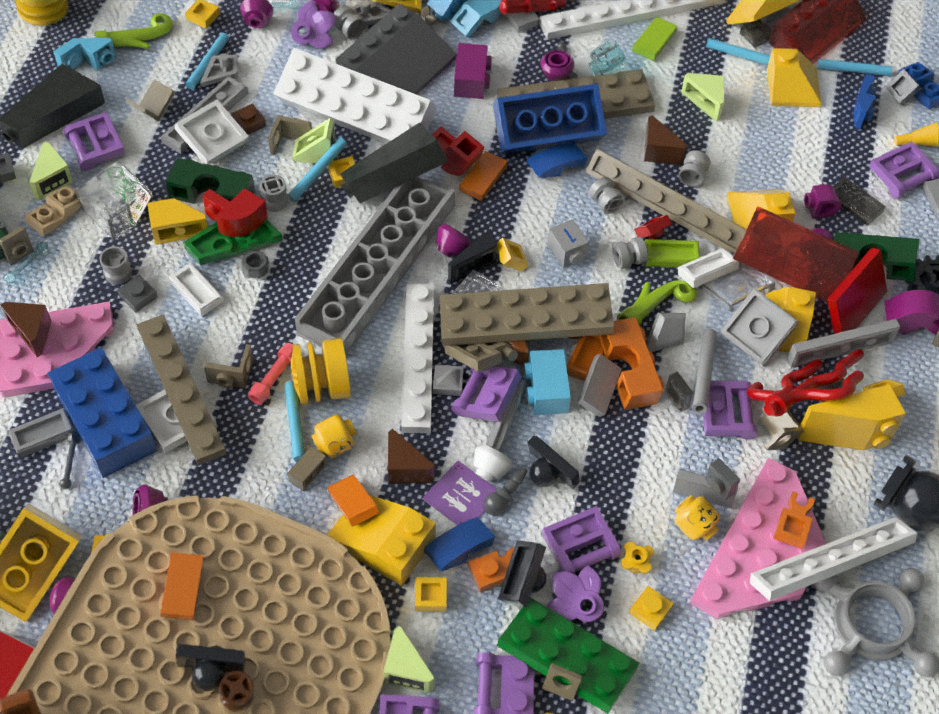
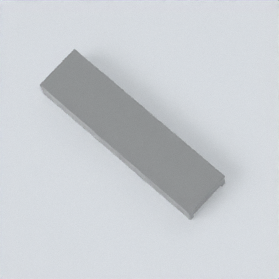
M418 177L396 186L295 317L296 335L321 348L323 340L342 337L346 356L437 232L438 227L442 225L455 207V190L450 188L447 191Z

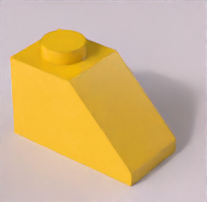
M175 198L147 203L155 244L189 239L208 227L205 214Z

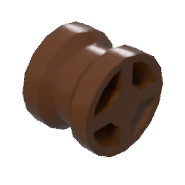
M232 671L226 674L220 683V700L223 706L233 712L248 708L254 697L253 681L250 676L241 671Z

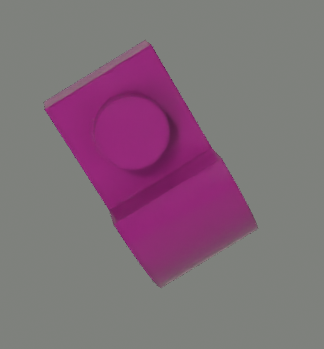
M911 290L884 301L886 321L896 319L900 325L898 332L901 334H908L921 327L926 328L934 335L937 334L939 330V295L928 290Z

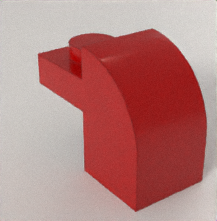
M440 126L432 134L448 159V162L443 164L441 169L451 175H463L481 157L485 148L466 131L456 139Z
M245 188L232 201H228L210 189L202 195L205 213L212 220H217L219 233L223 235L239 237L250 234L268 218L265 200Z

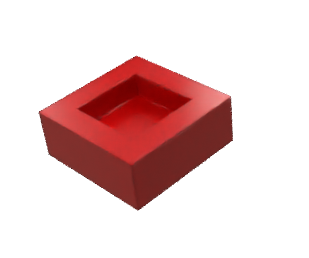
M666 214L654 217L634 230L637 237L649 236L650 239H655L664 234L663 229L672 223Z

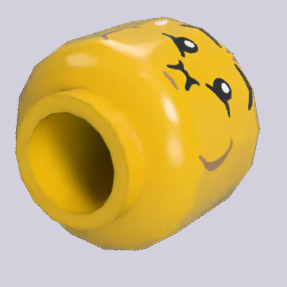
M335 414L316 424L314 427L315 434L311 436L319 452L324 455L327 454L330 458H336L354 447L355 441L353 436L358 433L350 419L344 421L340 415Z
M690 495L674 510L677 513L675 523L690 540H698L702 537L706 541L719 530L716 524L720 519V514L704 496L694 497Z

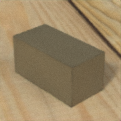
M311 446L288 472L289 482L304 491L326 467V456Z

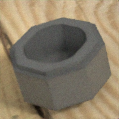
M250 251L243 256V272L250 278H261L268 273L269 258L262 251Z

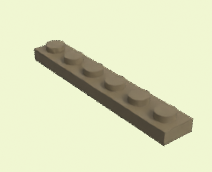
M164 314L136 324L197 465H202L226 455L224 445Z

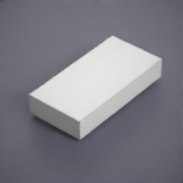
M722 248L678 267V275L691 287L696 288L739 269V261Z
M192 263L187 264L168 276L171 285L201 317L224 303L223 296Z

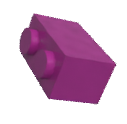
M458 43L454 76V97L484 99V89H489L490 74H486V71H491L492 56L487 55L488 45Z

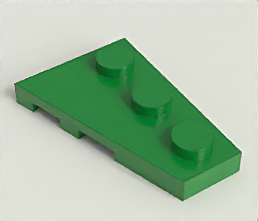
M266 219L255 231L239 237H231L219 233L217 222L183 243L186 251L198 264L204 265L283 241L282 234Z

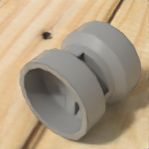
M343 5L334 12L337 17L334 26L342 30L348 39H355L362 34L366 26L365 20L361 16L355 15L353 9Z
M693 150L688 152L684 159V165L681 167L678 175L679 180L689 187L701 186L706 176L705 173L708 171L711 163L708 155L701 151Z
M279 175L265 176L259 183L261 199L265 200L268 211H281L288 204L286 181Z
M608 177L598 179L592 184L588 192L595 202H599V207L605 214L615 212L625 201V196L619 189L614 188V183Z
M641 237L632 238L627 243L623 241L613 243V257L619 269L627 268L632 263L639 265L647 262V248Z
M117 246L108 247L103 250L99 259L105 279L115 285L127 282L132 275L127 252Z

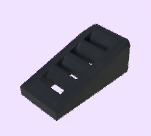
M488 232L478 237L448 263V281L451 284L497 261L498 244Z

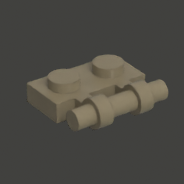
M506 342L445 346V353L478 372L487 371L492 366L502 363V360L514 361L518 356L517 351L512 349V346Z

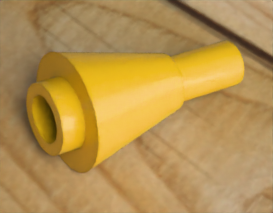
M935 122L910 134L896 135L894 137L895 145H905L912 141L915 145L939 147V125Z

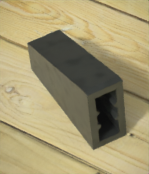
M61 64L0 117L2 136L9 143L14 142L22 148L27 147L102 106L105 100L101 85Z
M419 122L340 173L345 181L341 186L349 198L354 196L359 203H363L448 162V159L438 141Z

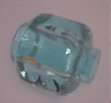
M606 42L590 53L592 61L588 65L594 75L600 74L604 76L606 74H616L623 70L624 62L627 59L618 43L614 45L612 42Z

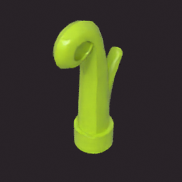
M157 13L151 17L150 24L152 27L111 32L102 30L95 31L94 34L95 38H110L113 41L114 47L149 49V44L143 41L165 35L171 30L173 21L167 14Z
M675 280L649 293L650 283L646 282L634 304L619 313L617 320L636 317L640 326L642 320L672 293L681 302H691L697 297V290L684 280Z

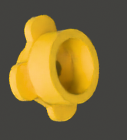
M627 542L624 545L625 558L621 560L623 569L629 570L632 573H649L652 568L650 557L654 555L653 548L649 545L643 547L636 545L634 542ZM635 556H640V559L636 560Z

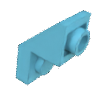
M468 0L464 2L450 22L465 36L470 38L484 19L492 24L501 14L499 4L502 0Z
M73 38L54 51L58 66L64 64L71 69L85 61L98 71L117 58L113 41L110 38Z

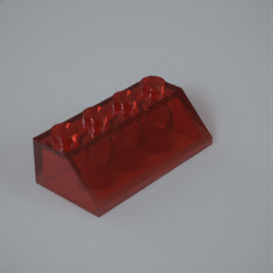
M802 0L774 23L769 44L774 48L798 49L814 64L863 24L866 16L859 0Z
M757 205L733 254V259L795 288L816 292V298L828 303V297L851 272L859 252Z

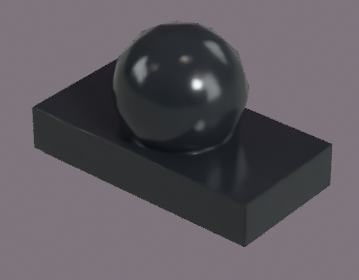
M534 435L527 442L530 453L537 458L529 471L530 479L534 484L540 487H549L555 483L558 477L572 489L580 483L578 470L537 435Z
M517 540L498 596L500 601L527 607L531 594L543 589L547 577L545 570L540 566L546 550L544 545Z
M180 644L177 645L176 662L177 667L192 668V681L198 689L208 692L220 687L225 672H244L245 652Z

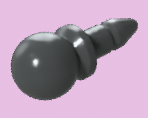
M522 468L514 473L512 478L505 483L504 488L497 486L496 492L486 496L484 508L488 514L500 516L507 510L508 502L514 500L510 494H513L518 485L524 481L527 474L526 468Z

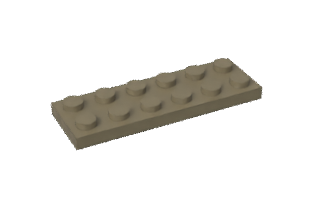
M642 69L500 88L497 91V97L501 98L598 83L604 119L655 111V102Z
M608 283L440 295L442 346L614 334V321Z

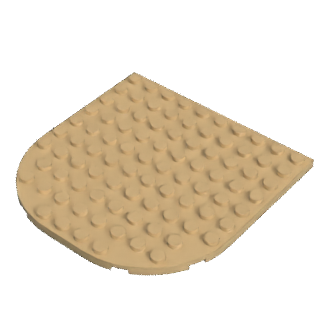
M199 496L176 498L158 503L129 517L128 522L119 527L115 532H110L98 544L77 575L7 696L25 689L33 690L41 714H371L385 680L384 668L390 649V624L387 609L382 595L367 569L361 566L348 553V549L331 537L244 500L221 496V499L199 498ZM171 552L204 556L194 620L161 617L160 612ZM186 644L244 651V673L250 676L253 681L254 697L249 707L238 712L230 711L223 706L220 700V687L208 692L198 689L192 681L193 669L177 667V645Z

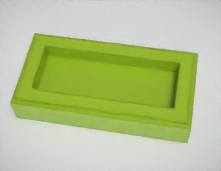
M656 16L635 42L632 51L654 61L676 33L677 25Z
M645 239L648 254L645 266L680 267L700 258L699 241Z

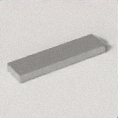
M228 76L179 121L215 100H218L229 111L248 94V87ZM175 124L161 136L163 144L180 154L190 147L175 130Z
M896 319L796 343L792 345L787 361L790 367L794 368L809 364L815 359L822 361L850 354L856 349L866 350L893 343L900 325Z

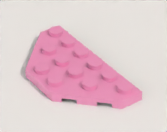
M110 301L48 312L52 322L43 353L39 357L35 356L6 319L0 320V396L4 398L54 389L47 372L96 350V345L104 337L108 338L114 331Z
M770 458L767 459L689 604L719 619L730 616V613L743 610L748 612L769 607L773 603L785 600L790 602L801 598L806 587L769 601L750 584L751 573L826 544L812 509L806 515L813 518L803 549L773 539L783 507L789 509L788 502L792 492L798 493L796 501L799 505L804 506L808 501L796 471Z

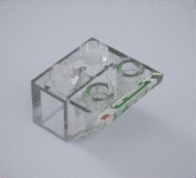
M120 161L75 189L81 210L112 240H115L137 224L152 197V191Z

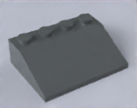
M398 4L340 54L335 61L340 66L417 95L457 58V53L417 13Z

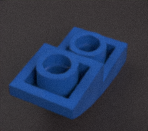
M919 62L898 70L899 74L905 69L922 87L914 95L927 109L939 105V85L933 82L934 72Z
M866 73L854 105L853 117L855 128L861 129L865 121L870 122L876 110L875 107H872L876 98L874 96L876 88L872 87L876 77Z
M566 143L550 147L528 158L527 163L539 178L561 176L564 168L583 167L588 158L575 143Z
M475 517L453 527L425 546L424 552L442 572L466 563L469 554L492 546L495 536L478 517Z

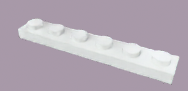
M406 284L402 433H431L434 284Z
M894 517L751 573L750 584L769 601H772L916 543L917 532L897 517Z

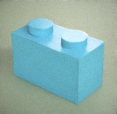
M564 349L530 351L529 362L524 363L525 380L530 379L531 387H527V403L533 404L534 415L568 413L571 396Z

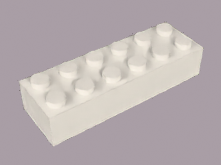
M293 48L273 93L286 105L325 120L331 118L337 125L386 144L419 122L428 130L437 111V108L429 99Z

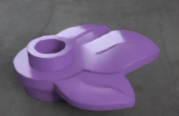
M315 1L307 2L297 13V22L291 28V36L297 44H310L316 49H324L333 44V40L328 32L334 26L337 17L329 11H318ZM305 28L307 33L300 35L299 30Z
M589 566L583 568L578 577L567 571L555 572L552 576V586L557 598L550 601L546 607L569 621L577 618L588 623L596 621L604 610L603 600L599 596L602 584L599 575ZM590 600L593 604L592 609L588 612L583 611L582 604Z

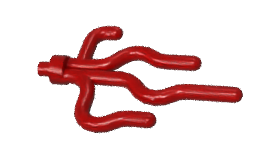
M856 349L835 365V371L809 378L823 366L821 360L815 359L805 367L786 374L780 381L781 390H763V384L755 382L747 389V396L755 401H764V412L769 416L773 415L776 417L785 414L790 410L791 405L797 402L845 399L855 392L856 385L863 380L864 374L861 371L857 370L843 381V386L840 388L818 389L817 387L841 381L847 375V370L864 357V351ZM805 380L795 388L794 383Z

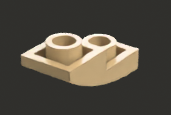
M67 184L46 195V204L25 214V223L40 235L45 236L73 216L85 203V197Z

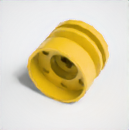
M15 0L17 13L21 19L37 26L56 23L64 18L68 11V0Z
M342 337L323 340L322 354L315 353L311 342H307L308 356L301 355L300 344L292 345L293 352L290 363L294 389L301 400V405L309 404L307 391L314 390L316 403H320L321 389L327 388L332 401L351 398Z

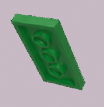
M531 597L527 607H522L499 637L497 643L499 648L525 662L545 676H547L552 663L581 675L582 679L576 695L609 714L640 664L638 661ZM563 676L554 677L556 681L563 685H571V682Z

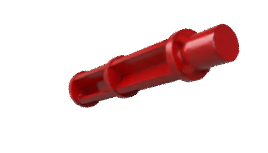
M502 0L499 4V9L503 15L555 11L557 8H564L566 0Z

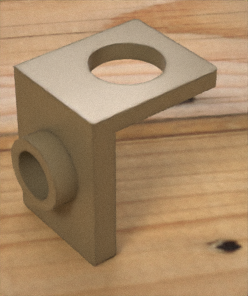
M153 80L139 105L129 99H126L125 102L159 121L175 91Z
M278 115L268 136L270 154L275 155L282 137L296 140L312 130L311 122Z
M23 226L0 239V244L5 254L4 259L10 265L34 252L27 231Z
M246 344L240 367L205 363L204 370L207 382L218 384L222 387L245 388L253 363L251 345Z
M789 411L779 417L769 416L765 413L759 419L773 437L764 446L766 450L786 449L804 431Z
M552 663L542 688L573 701L582 676ZM563 676L571 682V685H563L556 681L554 677Z

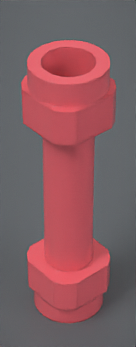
M286 343L277 353V361L260 383L255 382L251 387L248 398L253 403L262 405L263 402H266L271 395L269 389L287 365L291 366L293 344Z

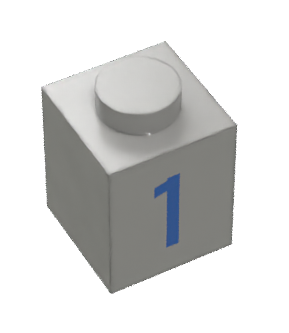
M573 219L549 228L548 247L562 268L577 265L587 259L589 242Z

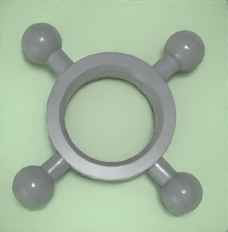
M915 568L905 569L900 574V584L897 588L877 581L862 583L854 588H846L838 583L837 575L813 584L819 591H830L839 599L834 613V624L838 636L845 645L840 650L830 651L825 656L824 667L829 674L833 676L844 675L849 670V659L854 654L869 660L885 661L893 659L902 653L913 661L914 669L919 675L932 677L939 671L938 657L930 651H920L912 641L915 628V613L906 596L909 593H916L923 588L925 578L921 571ZM865 596H875L888 601L896 608L902 619L903 628L901 636L889 643H876L864 638L857 632L851 622V603Z

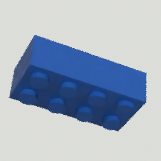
M598 83L497 98L493 103L501 155L545 149L566 143L578 144L598 141L607 135Z
M102 347L47 372L55 393L80 435L102 478L157 452L151 431Z

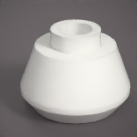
M483 444L475 450L473 466L478 469L475 474L490 483L493 478L499 480L512 469V460L496 449Z

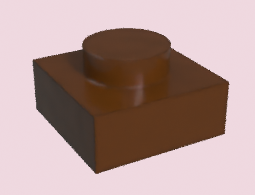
M253 103L230 113L247 135L266 127L265 118Z

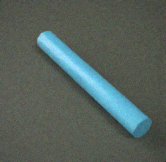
M226 33L219 35L186 82V86L189 89H195L202 79L212 56L218 55L228 42L229 36Z
M711 38L708 39L706 48L765 65L769 64L770 55Z
M818 59L816 66L817 69L883 76H891L892 66Z
M339 137L290 191L288 196L296 202L348 143Z
M288 381L284 386L293 460L298 462L305 454L298 396L294 389L293 381Z

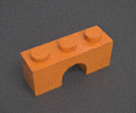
M636 317L614 321V334L599 335L598 338L608 360H623L632 368V370L622 371L616 384L624 410L657 404L664 392V382L662 377L658 376L656 372L654 355L647 348L644 329L639 327Z

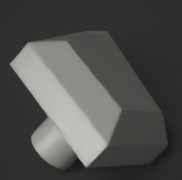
M362 0L361 3L351 7L355 15L357 14L365 20L366 26L376 24L391 11V9L372 0Z
M223 53L212 56L201 79V86L221 82L228 76L231 78L238 77V55Z
M657 313L646 342L648 350L655 352L684 342L686 313Z

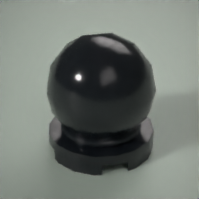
M906 454L903 458L906 466L904 469L900 466L896 467L881 490L886 495L883 501L877 498L873 505L883 511L888 506L894 507L897 517L913 529H936L939 527V474L929 470L916 471L917 469L914 466L917 460Z

